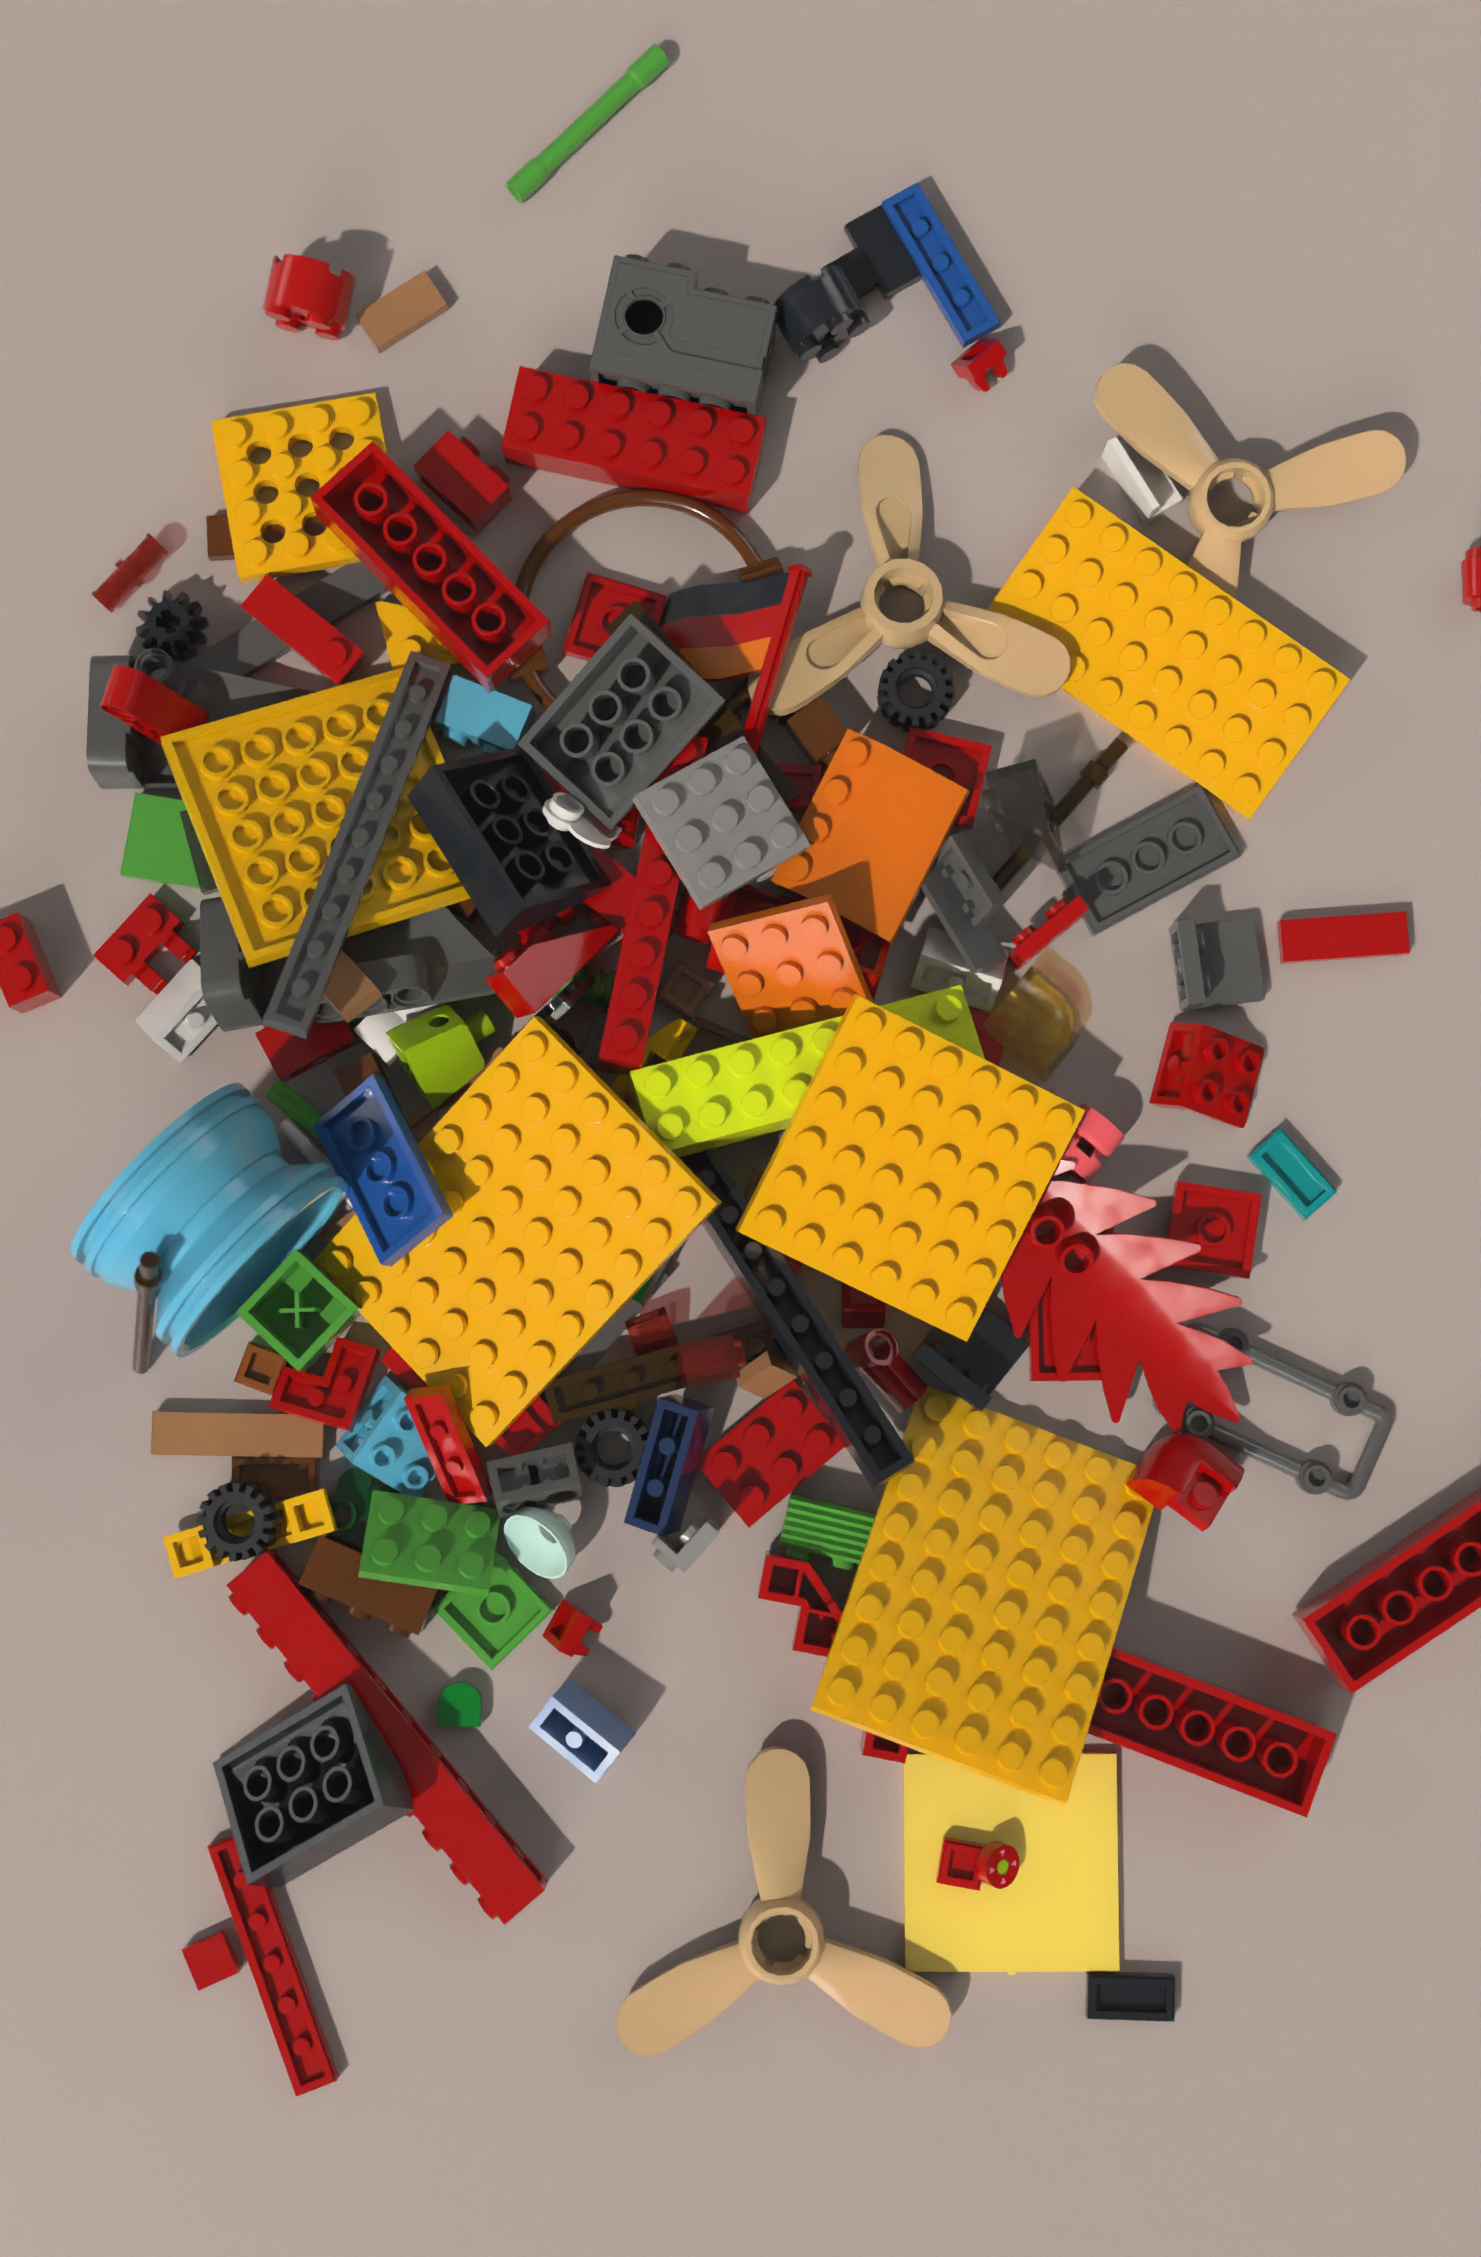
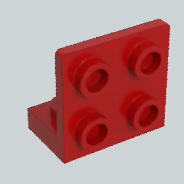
M1170 1022L1149 1103L1161 1108L1189 1110L1235 1128H1244L1261 1067L1264 1048L1206 1024Z

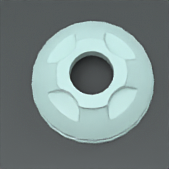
M524 1507L506 1520L504 1536L508 1547L520 1563L533 1573L549 1579L560 1578L569 1570L575 1560V1545L570 1531L572 1527L563 1515L556 1514L548 1508Z

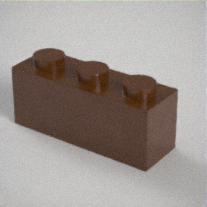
M329 1533L319 1535L298 1583L308 1588L306 1593L308 1596L330 1604L332 1599L348 1605L346 1612L363 1620L370 1621L371 1616L386 1621L388 1623L385 1628L402 1637L409 1638L411 1633L419 1635L424 1630L441 1589L360 1578L358 1573L363 1549Z

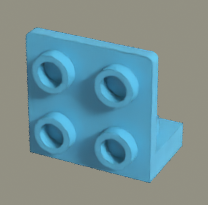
M385 1375L361 1408L353 1433L345 1431L336 1446L352 1464L404 1495L421 1497L435 1478L436 1473L404 1401V1397L408 1392L399 1383Z

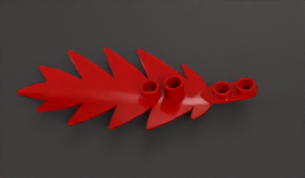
M1060 1159L1052 1177L1074 1169L1076 1164L1072 1160ZM1050 1180L1001 1274L1004 1299L1015 1337L1020 1338L1051 1280L1049 1308L1057 1378L1060 1382L1067 1380L1095 1324L1096 1350L1102 1388L1113 1423L1120 1421L1139 1360L1155 1405L1174 1434L1177 1435L1181 1431L1187 1401L1208 1413L1234 1423L1239 1422L1240 1416L1232 1395L1218 1370L1251 1365L1253 1363L1252 1358L1225 1340L1183 1325L1180 1322L1240 1306L1242 1299L1238 1296L1207 1287L1169 1280L1143 1278L1200 1252L1201 1246L1198 1243L1168 1237L1129 1233L1098 1234L1154 1208L1157 1202L1153 1198L1117 1188L1066 1180Z

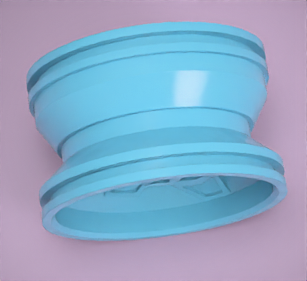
M228 1084L212 1092L179 1116L127 1165L84 1218L72 1240L70 1254L77 1262L84 1264L85 1269L92 1276L101 1277L108 1285L137 1291L134 1287V1273L140 1265V1257L148 1251L156 1253L159 1257V1267L162 1271V1285L159 1291L156 1292V1337L164 1344L171 1343V1351L179 1358H182L209 1343L240 1316L236 1311L295 1249L306 1250L338 1209L346 1195L348 1184L340 1176L333 1177V1169L324 1162L289 1165L281 1158L282 1151L273 1119L264 1111L263 1103L256 1097L250 1096L249 1090L243 1084Z

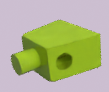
M442 1005L385 1033L415 1090L434 1110L484 1068L485 1061L476 1043L495 1032V1028L483 1010H480L464 1021L449 1005Z

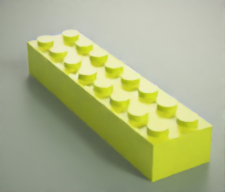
M962 985L880 1006L985 1059ZM843 1016L630 1071L627 1085L636 1115L678 1158L786 1129Z

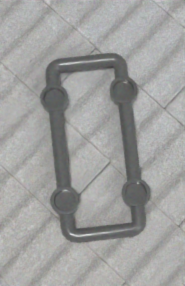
M1200 1322L1187 1325L1225 1340L1250 1356L1253 1360V1365L1329 1399L1330 1405L1336 1413L1343 1416L1362 1414L1373 1419L1375 1424L1349 1483L1333 1477L1328 1465L1321 1461L1310 1459L1300 1462L1214 1422L1213 1415L1198 1406L1185 1408L1180 1431L1182 1434L1192 1433L1203 1439L1210 1438L1295 1478L1297 1486L1302 1491L1309 1494L1317 1495L1327 1492L1340 1499L1351 1500L1363 1493L1391 1431L1392 1417L1385 1407L1368 1399L1364 1389L1357 1383L1340 1382L1335 1384L1250 1345L1246 1334L1239 1329L1225 1328L1218 1330ZM1152 1397L1153 1407L1155 1408L1156 1412L1162 1416V1414L1156 1407Z

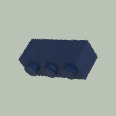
M677 1394L658 1399L624 1523L662 1537L680 1531L715 1407Z

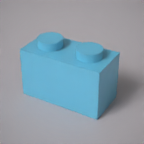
M453 675L435 722L439 731L443 732L442 737L445 740L465 747L467 742L482 747V754H489L520 747L517 743L531 728L536 715L531 704L495 690L489 693L482 685Z

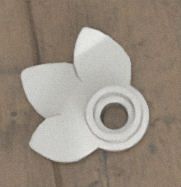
M555 793L551 799L545 801L542 808L543 814L552 827L560 831H570L577 839L596 848H609L611 841L615 840L622 831V828L618 826L610 830L571 793Z

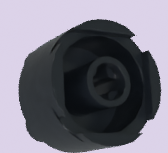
M828 266L820 269L824 276L814 281L811 280L809 275L803 277L785 290L774 303L777 306L776 325L798 360L805 361L817 358L819 363L827 362L840 352V344L850 337L853 338L861 335L871 326V322L867 317L868 311L839 266Z

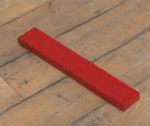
M233 1835L210 1843L207 1846L296 2097L337 2081L339 2078L337 2068L272 1887L247 1885Z

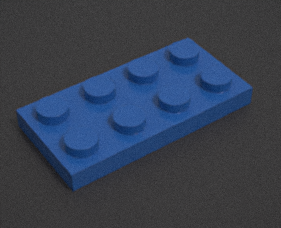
M372 1074L313 1124L337 1176L343 1178L348 1184L346 1195L381 1265L392 1267L453 1217L383 1077Z

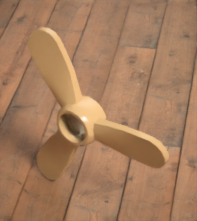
M1120 363L1110 367L1102 374L1094 388V404L1101 417L1141 456L1189 490L1187 512L1192 527L1201 537L1187 566L1235 599L1237 598L1241 543L1252 539L1266 526L1272 512L1327 508L1383 493L1395 486L1405 471L1406 454L1404 447L1397 437L1383 430H1370L1316 446L1266 471H1263L1258 465L1246 459L1226 458L1220 461L1187 413L1146 370L1135 364ZM1234 478L1242 482L1251 492L1254 512H1251L1244 521L1227 526L1213 516L1209 507V500H1207V492H1210L1219 482Z
M879 435L868 440L859 454L857 475L863 521L877 569L870 574L861 593L860 608L809 630L789 642L768 715L784 716L796 712L840 682L880 644L893 649H910L924 643L926 640L975 673L1026 697L1044 698L1055 694L1065 684L1070 672V656L1065 645L1055 637L1004 614L944 600L943 589L937 575L924 563L919 562L923 501L917 455L906 441L896 436ZM893 588H907L915 591L923 598L924 612L919 619L912 622L899 623L893 621L881 613L879 606L881 596L885 591ZM760 673L749 675L747 687L751 701L753 700Z
M769 1747L759 1751L749 1762L745 1774V1811L747 1838L760 1898L743 1915L738 1931L739 1940L681 1961L629 1994L620 2005L616 2017L617 2033L623 2045L632 2053L645 2057L663 2054L711 2023L758 1979L775 1985L795 1984L806 1977L854 2016L900 2043L919 2049L935 2045L945 2037L950 2029L952 2017L948 1997L938 1986L888 1959L825 1938L824 1925L819 1914L810 1903L801 1897L811 1826L810 1776L806 1764L795 1751L785 1747ZM789 1914L797 1916V1921L801 1924L805 1933V1947H807L805 1952L786 1962L767 1960L765 1954L760 1949L758 1943L759 1930L756 1927L760 1922L764 1923L773 1916H789Z

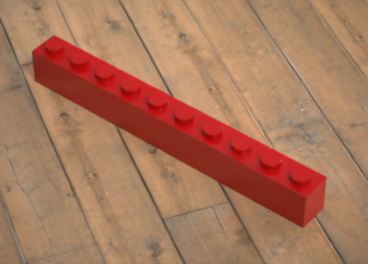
M275 1548L266 1551L226 1585L232 1592L229 1595L231 1603L242 1615L246 1616L249 1613L259 1625L256 1632L261 1640L271 1649L277 1647L287 1659L283 1664L288 1673L299 1683L304 1680L314 1692L311 1696L313 1702L345 1683L353 1686L403 1770L415 1808L406 1816L410 1818L413 1815L416 1816L425 1827L422 1830V1834L429 1845L436 1851L443 1849L452 1860L449 1866L456 1878L463 1885H467L470 1882L480 1895L477 1900L484 1912L493 1920L498 1916L505 1925L545 1891L548 1880L321 1604L306 1594L307 1587L298 1584L300 1579Z

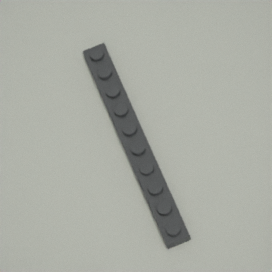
M414 651L410 652L265 1013L264 1025L307 1039L447 683L451 664Z

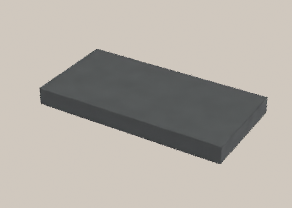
M1197 784L1055 860L1052 865L1070 898L1073 900L1079 895L1088 905L1089 910L1082 916V919L1090 934L1094 937L1237 860L1242 855L1205 789L1200 784Z

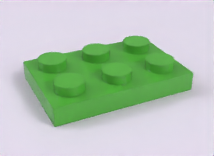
M373 1490L358 1577L488 1596L500 1521L498 1511L495 1508Z

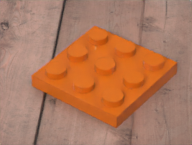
M831 893L714 922L709 926L708 935L753 1039L843 1016L854 994L874 1003Z

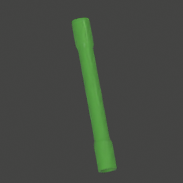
M653 44L628 67L626 73L536 158L528 161L505 183L509 193L519 203H523L548 179L551 172L636 92L644 89L670 64L664 51L659 46Z

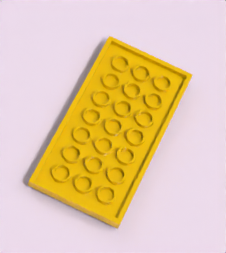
M1072 487L987 609L1031 625L1058 639L1065 645L1070 656V672L1065 684L1060 689L1187 778L1203 786L1207 792L1247 820L1253 816L1351 680L1075 487Z

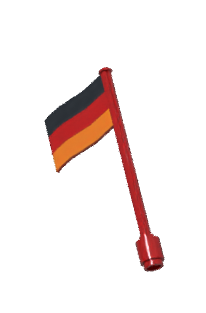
M801 563L791 564L788 567L790 572L751 582L697 585L669 594L660 628L706 682L727 681L760 673L742 736L745 737L755 755L757 754L808 577H812L811 569ZM685 887L675 919V923L678 925L676 935L695 942L708 944L710 937L707 931L711 923L720 920L727 896L699 910Z

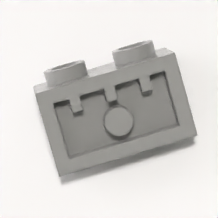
M709 1516L703 1523L695 1518L677 1540L683 1545L681 1548L675 1545L667 1536L657 1535L652 1541V1544L657 1548L653 1555L671 1572L678 1567L685 1573L718 1536L721 1527Z

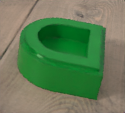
M455 1681L446 1686L438 1699L437 1726L481 1727L482 1696L478 1688L467 1681Z

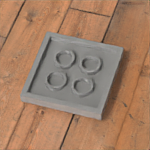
M744 736L637 793L632 799L699 910L706 908L798 856L811 846Z

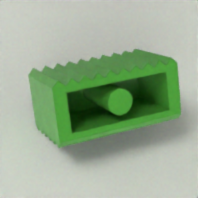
M790 1493L779 1546L787 1547L785 1554L787 1556L811 1561L812 1553L829 1557L827 1564L829 1566L853 1571L854 1563L859 1564L875 1513Z

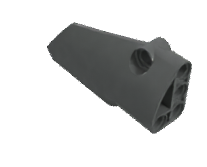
M157 648L147 649L135 657L132 655L92 656L89 672L86 747L89 772L101 789L178 788L162 745L99 707L114 665L128 666L148 676H151L158 669H167L164 676L155 680L208 712L207 723L315 692L174 661L168 653Z
M215 897L201 900V989L207 1008L223 1032L264 1025L265 1013L288 957L286 956L249 968L222 898ZM446 907L347 937L342 947V950L373 982L382 995L378 1001L355 1018L495 994V991L485 981V978L495 969L492 964L495 957ZM323 997L314 1021L332 1023L344 1021V1018Z

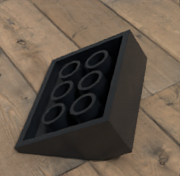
M521 747L432 765L407 796L495 938L528 929L607 890L612 885L586 843L577 839L570 831H560L548 823L542 808L545 801L551 799L555 793L533 758Z
M345 1683L213 1763L247 1885L280 1888L415 1810L400 1764L353 1686Z

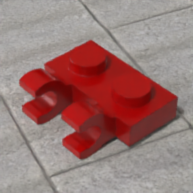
M150 893L93 956L127 986L137 978L151 992L158 995L168 984L159 973L148 965L158 952L165 946L185 964L198 952L177 934L185 923Z

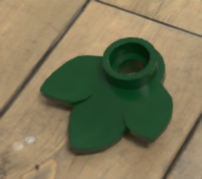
M357 1466L348 1469L339 1478L336 1493L328 1497L337 1530L329 1533L335 1536H347L356 1547L363 1549L373 1490L396 1494L402 1493L389 1485L372 1484V1475ZM340 1506L346 1507L350 1513L349 1519L345 1523L338 1522L335 1518V1511Z

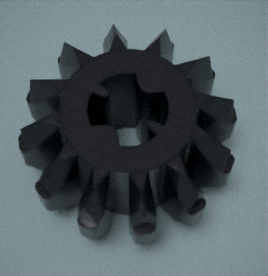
M164 590L162 602L160 603L155 598L148 597L147 602L152 609L150 611L140 610L137 615L144 622V624L136 627L138 636L145 638L142 647L145 650L151 648L162 649L169 656L171 655L174 661L182 662L183 652L185 651L192 657H195L198 654L197 649L193 646L195 642L205 644L208 640L207 636L201 632V630L209 627V621L205 616H201L203 607L198 601L190 603L189 596L182 591L174 599L170 591ZM177 621L180 626L174 625L176 631L168 633L166 627L171 629L169 623Z

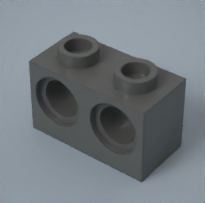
M572 1442L487 1462L494 1500L500 1518L511 1516L524 1507L545 1508L584 1498Z

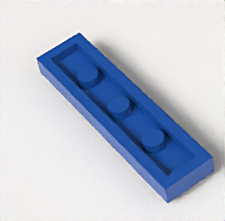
M918 182L882 201L881 207L922 274L923 282L962 348L999 329L1000 321Z

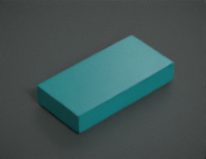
M1281 1128L1273 1132L1246 1156L1302 1220L1309 1218L1338 1192Z

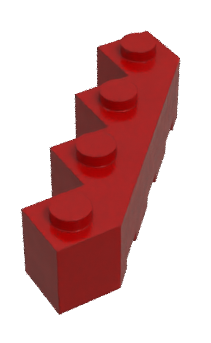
M766 1551L758 1588V1598L799 1606L792 1639V1650L827 1657L843 1612L810 1561ZM863 1730L860 1743L862 1755L906 1764L909 1747Z

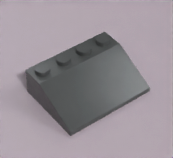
M630 613L517 744L606 827L613 830L634 807L635 804L632 801L634 796L656 782L724 705L726 700L645 623Z

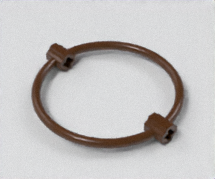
M637 489L598 497L571 510L560 518L534 545L523 564L515 586L529 599L539 569L550 552L567 534L594 517L630 507L667 508L688 514L714 528L735 547L747 565L738 569L740 583L783 574L784 570L778 556L763 561L748 537L730 519L707 504L674 492ZM542 646L509 676L510 683L524 679L533 695L546 710L557 698L541 676V673L550 671ZM749 676L744 678L741 685L725 702L734 715L751 699L747 687Z

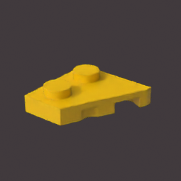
M384 601L375 602L393 670L405 667L411 651L451 664V669L463 666L404 605Z

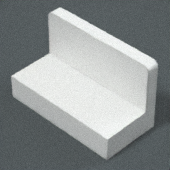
M1114 436L1107 441L1101 457L1145 525L1181 504L1183 498L1165 472L1141 456L1124 439L1119 441Z
M930 927L928 928L910 987L930 993L962 985L969 1006L991 1012L1003 980L1007 959L1000 965L973 973L970 971L948 932ZM1003 949L1008 959L1009 952Z
M193 959L187 962L135 1020L155 1043L180 1063L187 1058L218 1024L205 1004L201 989V966Z

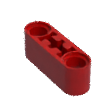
M124 665L113 666L99 706L103 711L161 744V736L206 724L209 717L208 712L152 677Z

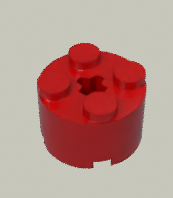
M284 254L283 261H281L276 255L273 257L263 304L265 315L276 319L275 326L280 329L300 332L301 326L316 329L315 334L319 337L338 341L340 340L341 332L346 330L356 278L343 269L341 270L340 277L332 274L329 271L330 264L317 259Z

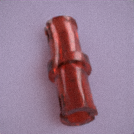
M148 533L146 538L124 561L120 558L115 563L118 568L91 594L112 613L114 608L136 585L140 588L145 583L143 578L169 552Z

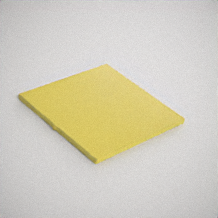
M1082 1752L1068 1801L1065 1805L1061 1806L925 1753H907L906 1764L903 1763L905 1969L911 1972H1007L1009 1975H1015L1017 1972H1120L1117 1754L1115 1752ZM943 1836L986 1845L992 1841H1000L1012 1846L1017 1851L1020 1861L1016 1878L1009 1886L1003 1889L994 1888L981 1881L980 1891L937 1883L936 1874Z

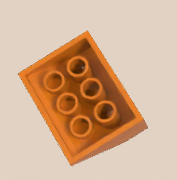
M848 728L799 823V827L811 846L805 852L778 866L771 881L783 892L800 900L831 893L842 920L893 943L970 792L968 789L896 750Z

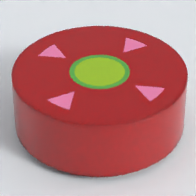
M1000 1841L988 1843L981 1850L977 1859L976 1870L979 1879L994 1888H1006L1014 1881L1018 1874L1020 1865L1019 1855L1015 1848Z

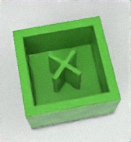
M295 1249L236 1313L298 1372L308 1371L336 1341L337 1337H340L361 1314L362 1307L313 1261L314 1259L304 1250Z

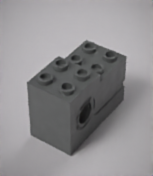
M628 254L625 257L614 255L589 365L591 381L759 416L776 339L777 306L771 305L766 299L757 296H748L745 299L729 296L727 292L719 288L709 287L699 290L697 272L691 271L689 267L683 264L668 263L665 266L651 263L647 258L636 254Z

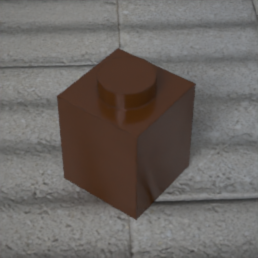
M821 696L789 718L786 723V731L810 763L819 766L823 764L830 765L847 731Z

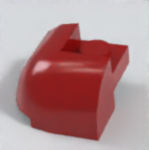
M1192 1433L1178 1434L1156 1441L1144 1453L1125 1485L1159 1510L1168 1505L1203 1532L1211 1526L1228 1495L1237 1489L1245 1469L1209 1441Z

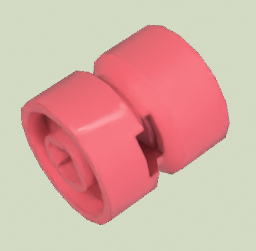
M1082 1103L1079 1107L1084 1109L1085 1112L1061 1159L1074 1161L1076 1167L1066 1173L1079 1182L1087 1184L1101 1168V1156L1110 1157L1125 1137L1102 1114ZM1079 1141L1088 1148L1086 1153L1076 1146Z

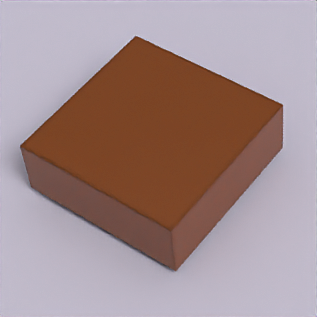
M249 1341L234 1382L273 1395L282 1367L288 1366V1362L276 1350Z

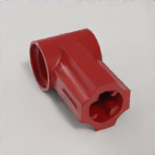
M882 1328L873 1329L848 1342L845 1347V1353L859 1375H866L899 1413L907 1410L927 1391V1385L898 1353L897 1340L888 1330ZM868 1346L872 1349L874 1357L870 1354Z

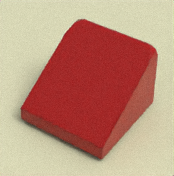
M842 1282V1327L883 1328L886 1313L885 1302Z

